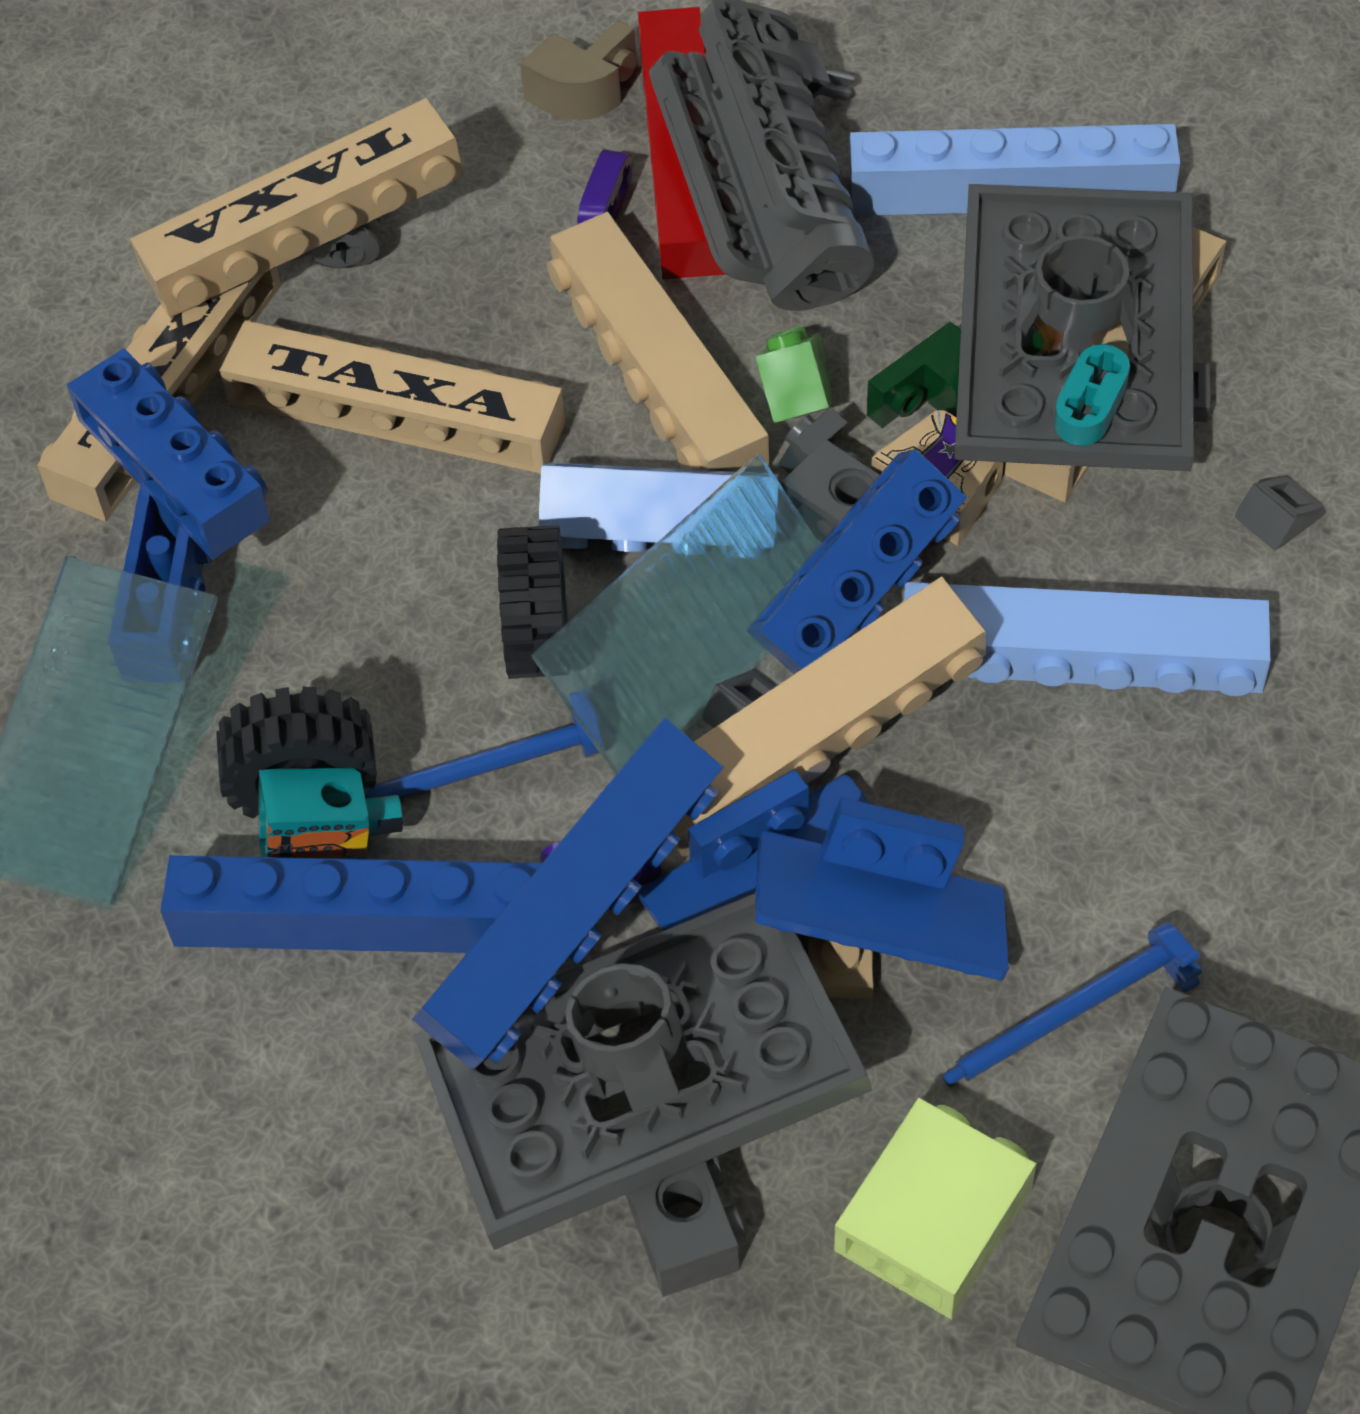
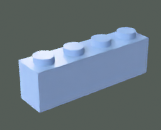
M549 462L541 465L539 526L559 525L562 548H588V539L611 540V550L646 551V542L669 543V553L701 555L704 554V545L727 546V556L762 557V548H773L776 543L779 474Z

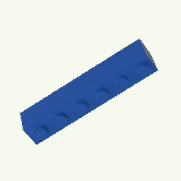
M664 718L412 1020L471 1070L477 1067L486 1057L497 1064L522 1034L513 1024L524 1010L529 1007L535 1013H538L562 985V982L553 975L569 957L578 964L600 939L602 933L593 926L607 909L618 915L642 887L633 879L642 866L648 861L657 868L681 838L672 831L685 814L695 821L716 797L719 791L710 783L723 769V766L669 720Z
M169 855L160 911L174 947L467 953L542 863Z

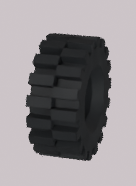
M548 525L498 529L499 609L502 625L503 654L508 679L569 675L566 583L560 526Z
M303 686L301 694H290L289 687L275 689L276 697L267 699L263 693L251 696V706L247 707L238 703L230 709L231 717L223 716L220 720L219 731H216L220 791L222 797H227V804L235 810L242 807L243 815L254 819L258 815L259 770L354 768L361 774L365 798L368 797V788L374 789L377 768L370 715L366 708L360 710L359 702L352 697L342 702L341 692L329 689L322 696L317 695L316 687Z

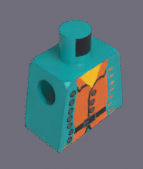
M354 768L259 770L258 839L261 857L366 859L368 836L402 832L403 830L399 796L365 798L361 774Z

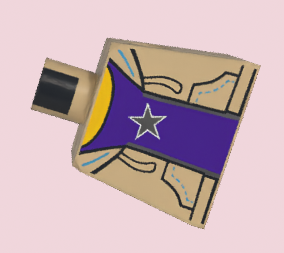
M936 410L878 451L872 457L871 469L880 475L898 453L912 449L919 451L967 496V499L956 510L961 516L959 522L945 537L950 542L959 546L1002 480L1003 462L954 460L956 417L945 410Z

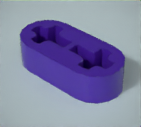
M603 149L600 152L582 195L577 224L606 212L616 221L630 185L632 174V157L630 154Z

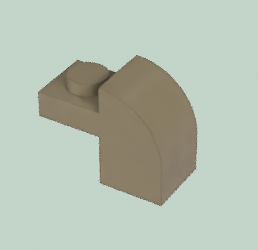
M617 20L586 50L552 33L520 63L524 100L552 115L565 119H590L611 112L621 104L619 81H626L632 75L637 65L634 28Z

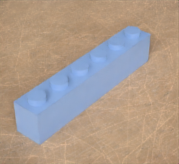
M1175 124L850 132L849 186L854 216L967 213L969 184L1176 192L1180 169Z
M906 582L904 601L931 583ZM949 584L986 633V655L982 657L983 662L968 676L969 678H976L985 683H999L1004 680L1037 681L1045 686H1060L1065 683L1097 684L1102 688L1110 690L1122 689L1127 686L1157 687L1169 693H1180L1188 689L1220 691L1229 696H1242L1250 692L1263 693L1271 661L1269 600Z

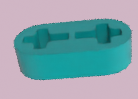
M1099 344L1085 349L1079 355L1056 403L1054 428L1057 435L1063 441L1078 446L1092 445L1099 441L1106 433L1128 384L1130 362L1128 356L1121 349L1112 345ZM1101 370L1109 371L1105 374L1100 385L1092 383L1093 376H1097ZM1084 404L1091 406V414L1084 416L1083 420L1075 419L1080 414Z

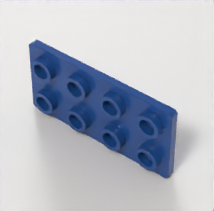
M793 770L688 828L690 861L641 887L639 899L661 931H665L756 893L757 847L763 831L823 844L841 797L868 804L870 802L848 775H842L809 794V787L797 771Z
M841 797L823 844L769 831L761 833L757 847L756 923L784 932H794L837 942L844 946H854L897 956L908 961L923 962L961 971L968 975H978L995 980H1004L1009 969L1004 890L997 885L951 875L964 844L963 826Z

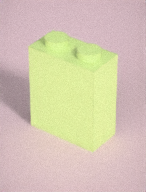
M918 1098L835 1224L834 1251L952 1320L1032 1191L1036 1163L1031 1161L1027 1153L1014 1142L1002 1137L992 1139L972 1128L968 1120L955 1109L946 1105H937L935 1107Z

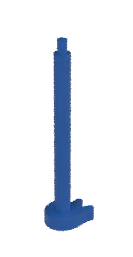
M585 689L567 694L574 725L377 783L374 789L368 788L367 798L398 795L399 799L578 745H581L585 757L602 753L600 737Z
M1164 922L1148 932L1149 949L957 1060V1067L942 1075L944 1082L947 1086H950L962 1078L969 1081L1163 966L1183 993L1200 984L1197 976L1202 973V970L1195 962L1200 958L1198 951L1188 943L1171 923Z

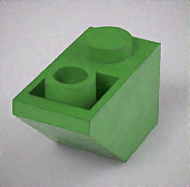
M804 326L774 334L772 338L767 339V347L757 354L755 359L773 422L829 408L833 403V397L820 332L806 336Z

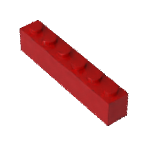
M700 7L638 12L640 52L662 280L726 274L719 268L712 256L649 74L654 63L667 51H676L684 54H689L692 51L702 54L705 59L704 54L707 51L698 29L701 26ZM722 205L723 210L728 213V210Z

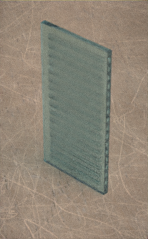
M754 455L538 648L531 657L616 775L664 718L684 733L704 714L716 684L750 671L770 653L746 630L820 544L761 455Z
M65 556L0 740V879L112 910L219 599L216 595L83 561L75 556Z

